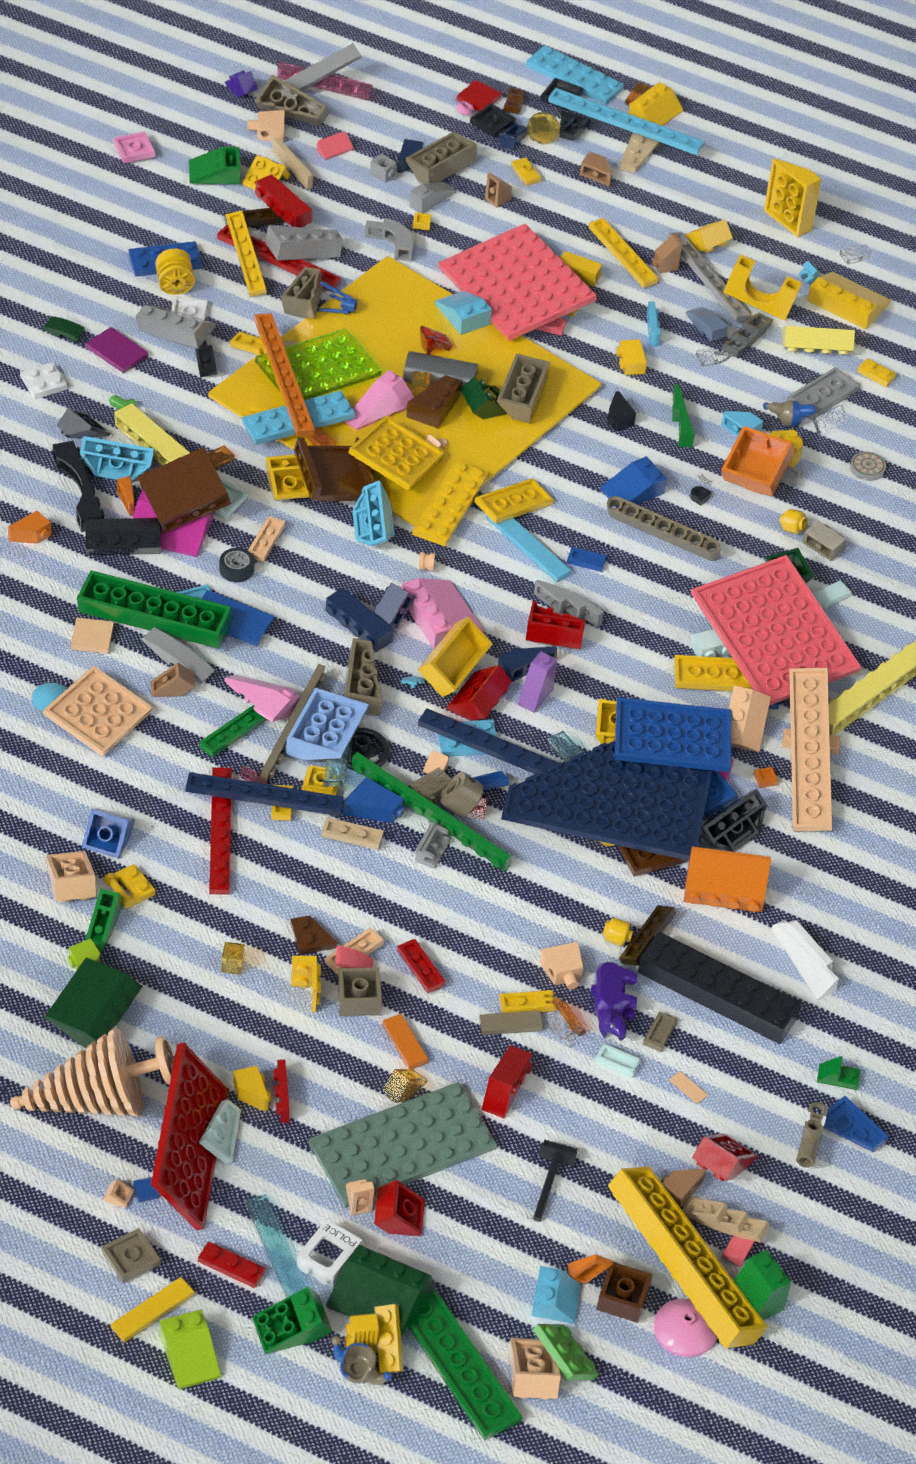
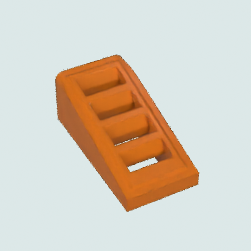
M131 477L119 478L117 480V493L128 514L133 516L134 495Z
M594 1254L568 1264V1275L574 1280L586 1284L612 1266L613 1261Z

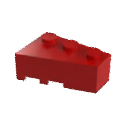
M532 601L525 640L571 649H581L585 620L567 613L561 615L554 612V608L548 606L546 609L538 606V602Z
M511 1045L508 1047L489 1076L482 1111L503 1119L505 1118L519 1088L524 1084L527 1074H530L534 1064L531 1062L532 1053Z

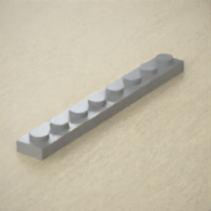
M669 232L667 239L672 234L677 235L682 243L681 257L689 264V267L693 269L735 322L748 320L751 317L749 312L738 299L723 293L726 284L684 233Z

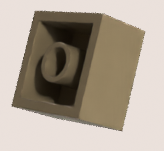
M379 968L338 969L340 1016L381 1015L382 996Z

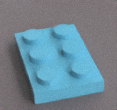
M493 719L462 722L497 737ZM437 734L441 754L448 757L485 754Z

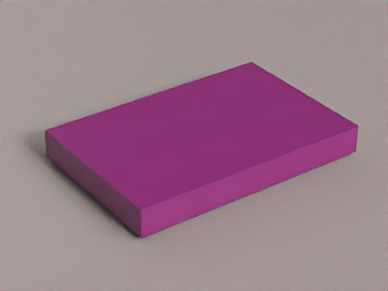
M109 327L86 343L87 349L122 373H125L148 357L146 350L113 327Z

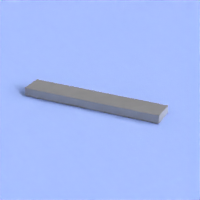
M354 43L284 81L302 91L359 60L362 56Z

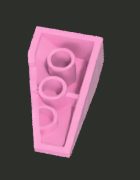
M388 370L377 379L353 408L355 418L343 422L356 430H360L374 424L375 420L383 418L385 415L390 417L392 413L405 411L407 409V402L414 398L403 378Z
M239 675L226 677L224 680L236 693L243 694L245 696L244 700L247 703H253L255 705L254 710L271 722L290 717L301 697L292 688Z

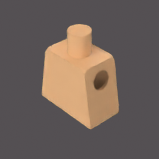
M284 110L258 112V120H248V130H257V139L273 142V139L278 137L283 142Z
M578 942L541 949L539 962L553 984L560 985L565 983L569 990L577 988L579 986L577 980L582 978L583 972Z

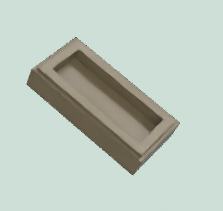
M659 1011L643 1041V1045L662 1052L678 1019Z

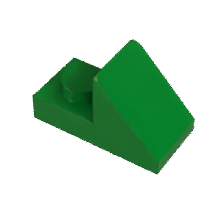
M843 1056L819 1064L817 1083L857 1090L861 1069L841 1066Z

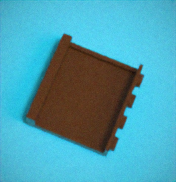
M305 437L297 438L294 453L311 501H357L362 494L363 487L375 482L373 471L370 470L368 465L348 453L352 446H307Z
M204 447L138 476L140 485L151 504L164 534L232 504Z

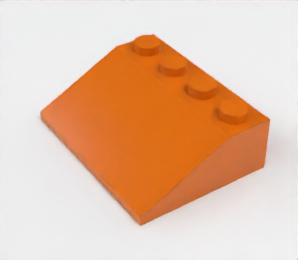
M692 846L683 902L762 912L771 857Z

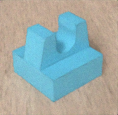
M808 261L803 264L804 268L799 273L802 279L808 276L805 279L808 285L821 276L818 270Z

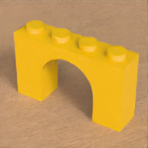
M564 251L562 256H559L585 284L594 287L601 277V263ZM579 309L566 315L574 317Z
M740 254L723 293L785 321L802 282L787 276L778 292L773 294L763 293L757 290L750 280V274L756 261Z

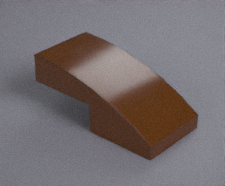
M510 87L503 111L519 114L526 90Z

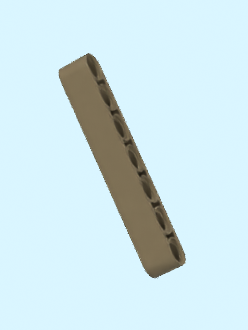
M612 496L607 500V509L610 517L707 560L715 561L720 557V544L716 539L621 497ZM645 520H651L649 523H644ZM661 527H667L665 530H660ZM677 534H683L682 537H676ZM694 541H699L698 544H692ZM710 548H715L716 550H715V551H709L708 549H710Z

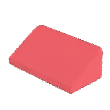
M345 131L317 141V151L325 160L353 150V146Z
M733 1236L721 1257L740 1267L755 1241Z

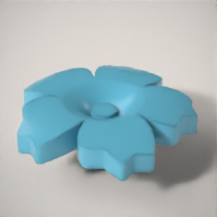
M417 676L404 677L401 683L411 684V688H415L417 683L424 684L425 680Z

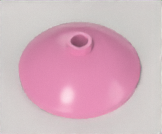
M682 1298L667 1302L658 1310L654 1319V1333L658 1342L667 1351L678 1356L695 1357L702 1355L714 1346L718 1338L713 1330L708 1327L702 1315L695 1309L690 1299Z

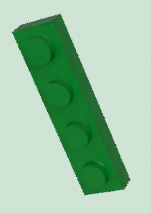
M252 705L201 740L199 747L213 758L268 719L254 710L255 705Z

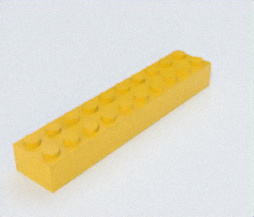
M649 1166L620 1169L608 1185L613 1196L620 1202L626 1214L630 1216L637 1229L644 1235L648 1244L659 1256L660 1261L668 1268L672 1277L683 1289L684 1294L692 1301L695 1309L702 1315L708 1327L718 1337L719 1342L725 1348L754 1345L768 1326Z

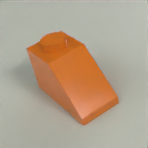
M38 510L8 526V540L11 542L37 544L51 536V522Z

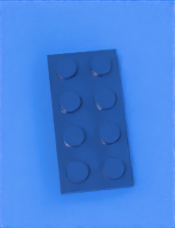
M196 241L128 249L134 276L157 274L155 261L158 255L168 249L176 248L184 250L189 254L193 270L202 269V261Z

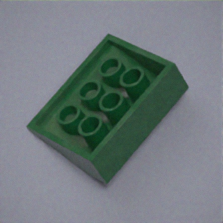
M86 957L44 1018L86 1049L92 1042L97 1043L98 1038L104 1034L108 1036V1032L116 1027L143 986L129 975Z
M358 1245L346 1260L326 1306L350 1317L353 1315L375 1314V1307L396 1304L399 1306L400 1333L402 1336L435 1292L432 1275Z

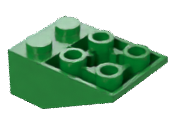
M220 147L190 159L189 184H240L239 147Z
M309 1286L252 1316L265 1354L308 1344L333 1332L320 1295Z

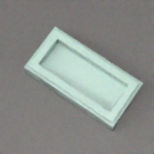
M604 1043L595 1058V1063L631 1078L641 1062L640 1058Z

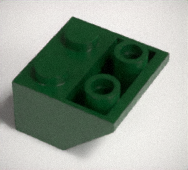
M474 376L460 389L471 411L480 418L488 419L508 414L497 402L500 390L495 385L491 386L484 378L480 379Z

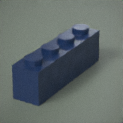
M343 587L326 598L327 613L338 620L342 626L350 630L355 637L372 641L375 652L393 642L394 629Z

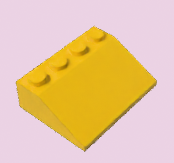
M776 158L772 159L764 211L796 237L811 231L821 178L810 169Z
M835 272L818 277L810 285L807 299L808 302L865 330L891 303L890 299Z

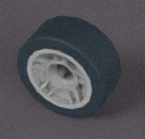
M231 548L224 551L219 559L220 574L224 579L231 582L248 580L254 573L253 555L242 548Z

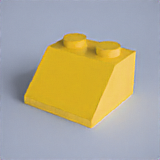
M726 220L710 223L684 234L698 252L704 250L705 253L714 250V246H724L728 244V240L733 239Z

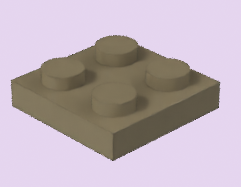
M140 1228L101 1247V1252L122 1283L161 1265V1259Z

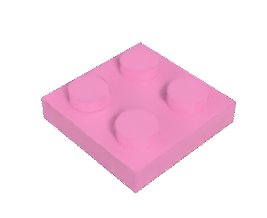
M145 131L113 138V143L123 163L155 157V150Z

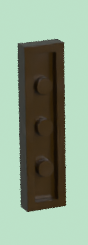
M271 208L242 211L247 227L286 222ZM224 214L225 224L228 225L226 215Z
M657 905L619 957L621 964L639 965L640 957L659 931L663 932L675 916L676 911L674 907Z

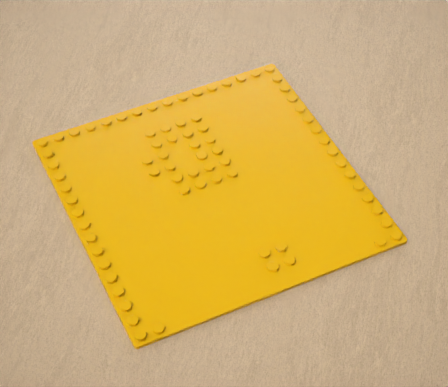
M389 256L383 258L341 291L358 300L354 313L349 312L346 315L343 313L319 312L317 310L314 319L306 317L281 336L282 341H297L301 393L308 394V399L342 391L352 409L377 379L388 370L403 378L405 362L409 351L479 364L477 377L480 379L484 378L491 386L495 385L500 391L516 354L550 362L548 379L530 423L512 419L509 414L482 419L471 411L462 393H460L459 399L439 429L407 418V409L401 413L397 411L390 414L391 419L423 439H426L431 434L437 440L441 438L447 440V446L441 447V450L445 452L443 458L409 490L402 488L370 467V470L373 471L374 481L380 480L392 506V513L412 526H415L455 461L489 472L488 478L484 483L485 485L601 388V382L521 335L508 341L492 323L460 335L435 304L436 300L453 294ZM331 298L319 308L343 309L340 307L342 301ZM265 353L256 355L209 391L208 397L241 418L256 414L257 412L247 409L257 382L278 387L268 357ZM405 382L414 397L428 388V386ZM382 418L375 420L374 424L360 430H356L344 422H339L315 429L314 435L298 437H305L307 446H353L356 438L360 439ZM294 434L276 440L294 451L298 437Z

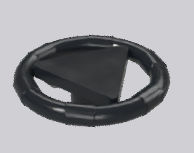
M364 727L357 728L353 735L357 737H352L349 743L351 761L357 752L367 759L382 753L379 760L374 763L379 767L384 765L390 754L387 739L375 730ZM365 735L375 738L382 746L370 743L369 737ZM344 755L342 758H337L342 766L354 771L352 762L348 761Z

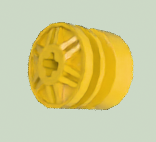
M176 248L168 249L158 255L155 266L159 286L162 291L170 295H181L188 292L195 283L189 254L184 250Z

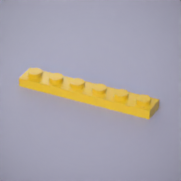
M242 210L225 214L249 296L253 297L267 293Z
M604 218L589 223V229L643 288L658 282V277Z

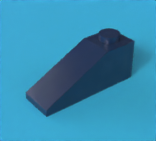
M550 646L513 649L502 653L498 657V665L502 667L510 680L514 682L528 674L531 662L540 652L556 658L558 648Z

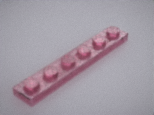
M279 62L277 77L286 80L306 68ZM332 74L310 86L370 101L372 97V84Z

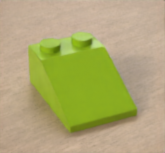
M202 1309L159 1320V1336L178 1390L221 1378L210 1332Z

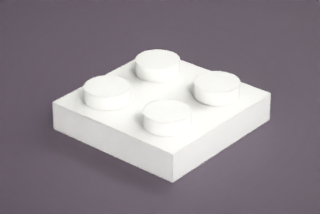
M53 362L20 372L21 379L34 399L67 390V384Z

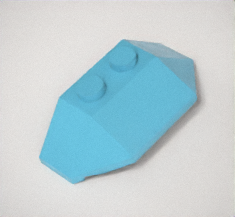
M83 436L80 455L95 477L118 480L119 478L130 476L131 480L134 481L151 467L155 449Z
M380 480L363 487L362 494L353 509L356 541L371 547L388 541L395 535L392 506Z

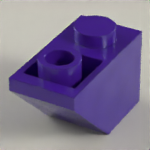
M245 70L229 76L230 79L225 81V85L237 97L258 90L251 71L245 73Z

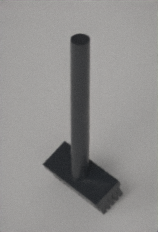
M546 1139L541 1143L539 1157L551 1160L533 1220L537 1222L542 1220L559 1163L574 1167L578 1148L564 1146V1144L554 1143L549 1140L546 1141Z

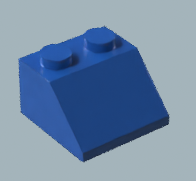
M100 808L91 809L82 848L120 858L130 838L135 819Z

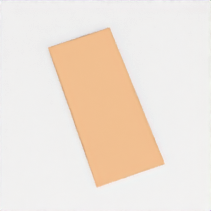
M681 1071L669 1079L670 1082L696 1104L708 1096L706 1092Z

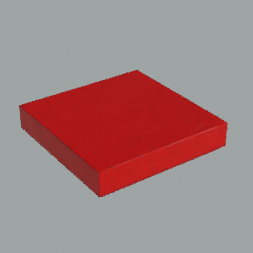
M474 80L457 95L456 100L468 102L475 110L480 111L489 104L497 102L501 98L502 93Z

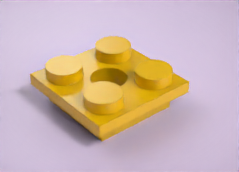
M308 765L301 790L337 795L342 771Z

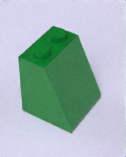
M766 1249L750 1257L734 1279V1282L762 1320L785 1309L791 1285L789 1278Z

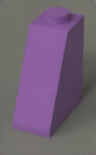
M540 652L531 662L518 701L519 706L534 713L552 692L557 664L556 658Z

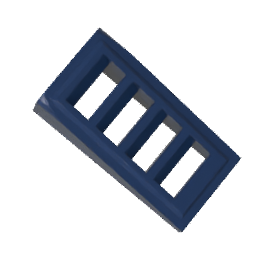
M517 123L513 124L501 133L500 146L511 150L515 149L529 132L530 128Z

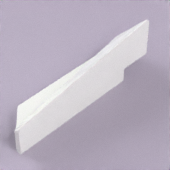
M784 919L774 924L772 930L816 999L820 1000L835 992L839 978L831 971L833 961L796 920L787 922Z

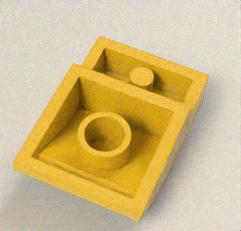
M295 454L266 457L265 467L274 500L310 497Z

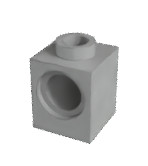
M381 153L371 161L370 174L386 183L395 177L397 162Z

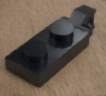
M205 339L198 349L195 348L200 377L217 375L213 346L207 345Z

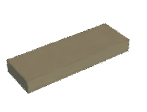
M540 1010L479 1015L482 1035L543 1030Z

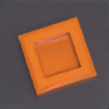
M772 767L754 770L753 775L759 788L778 785V779Z

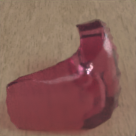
M247 766L241 767L239 774L243 780L261 783L260 776L256 771Z

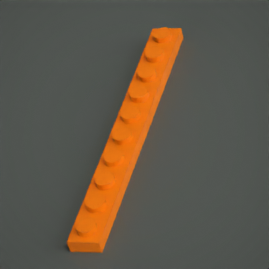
M272 313L255 314L254 321L296 436L314 435L313 423Z

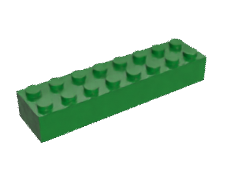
M90 570L77 596L78 612L149 631L155 627L171 637L220 649L232 623V609L230 606Z

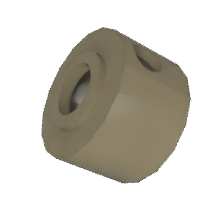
M460 772L446 786L441 797V803L458 816L464 817L477 805L482 796L484 786L465 772Z

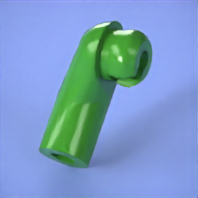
M117 395L111 396L109 399L110 404L118 410L131 403L136 407L135 399L124 400Z

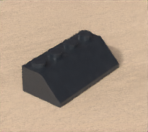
M157 518L85 519L86 556L160 554V524Z

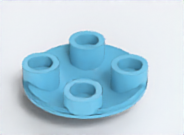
M58 683L40 685L32 694L34 708L44 711L67 688Z

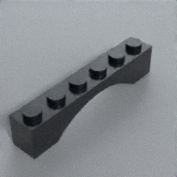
M74 440L52 444L53 459L57 470L72 478L81 491L82 495L76 506V520L80 531L85 532V519H105L104 511L99 508V498L95 497L94 485H90L89 472H85L84 459H80V449L75 446Z

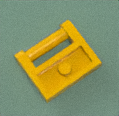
M135 864L116 873H108L103 879L115 892L121 894L124 898L122 905L125 908H130L155 895V889ZM119 881L122 882V884L126 887V889L130 892L132 896L127 895V893L119 885Z

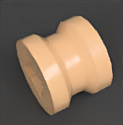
M420 552L418 570L428 569L433 571L435 553L425 554Z

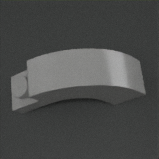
M384 218L383 222L366 221V238L386 240L395 247V260L412 261L413 236L404 225Z

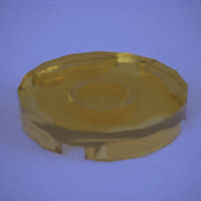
M546 112L534 114L527 124V133L530 139L535 140L539 144L553 142L560 130L557 119Z

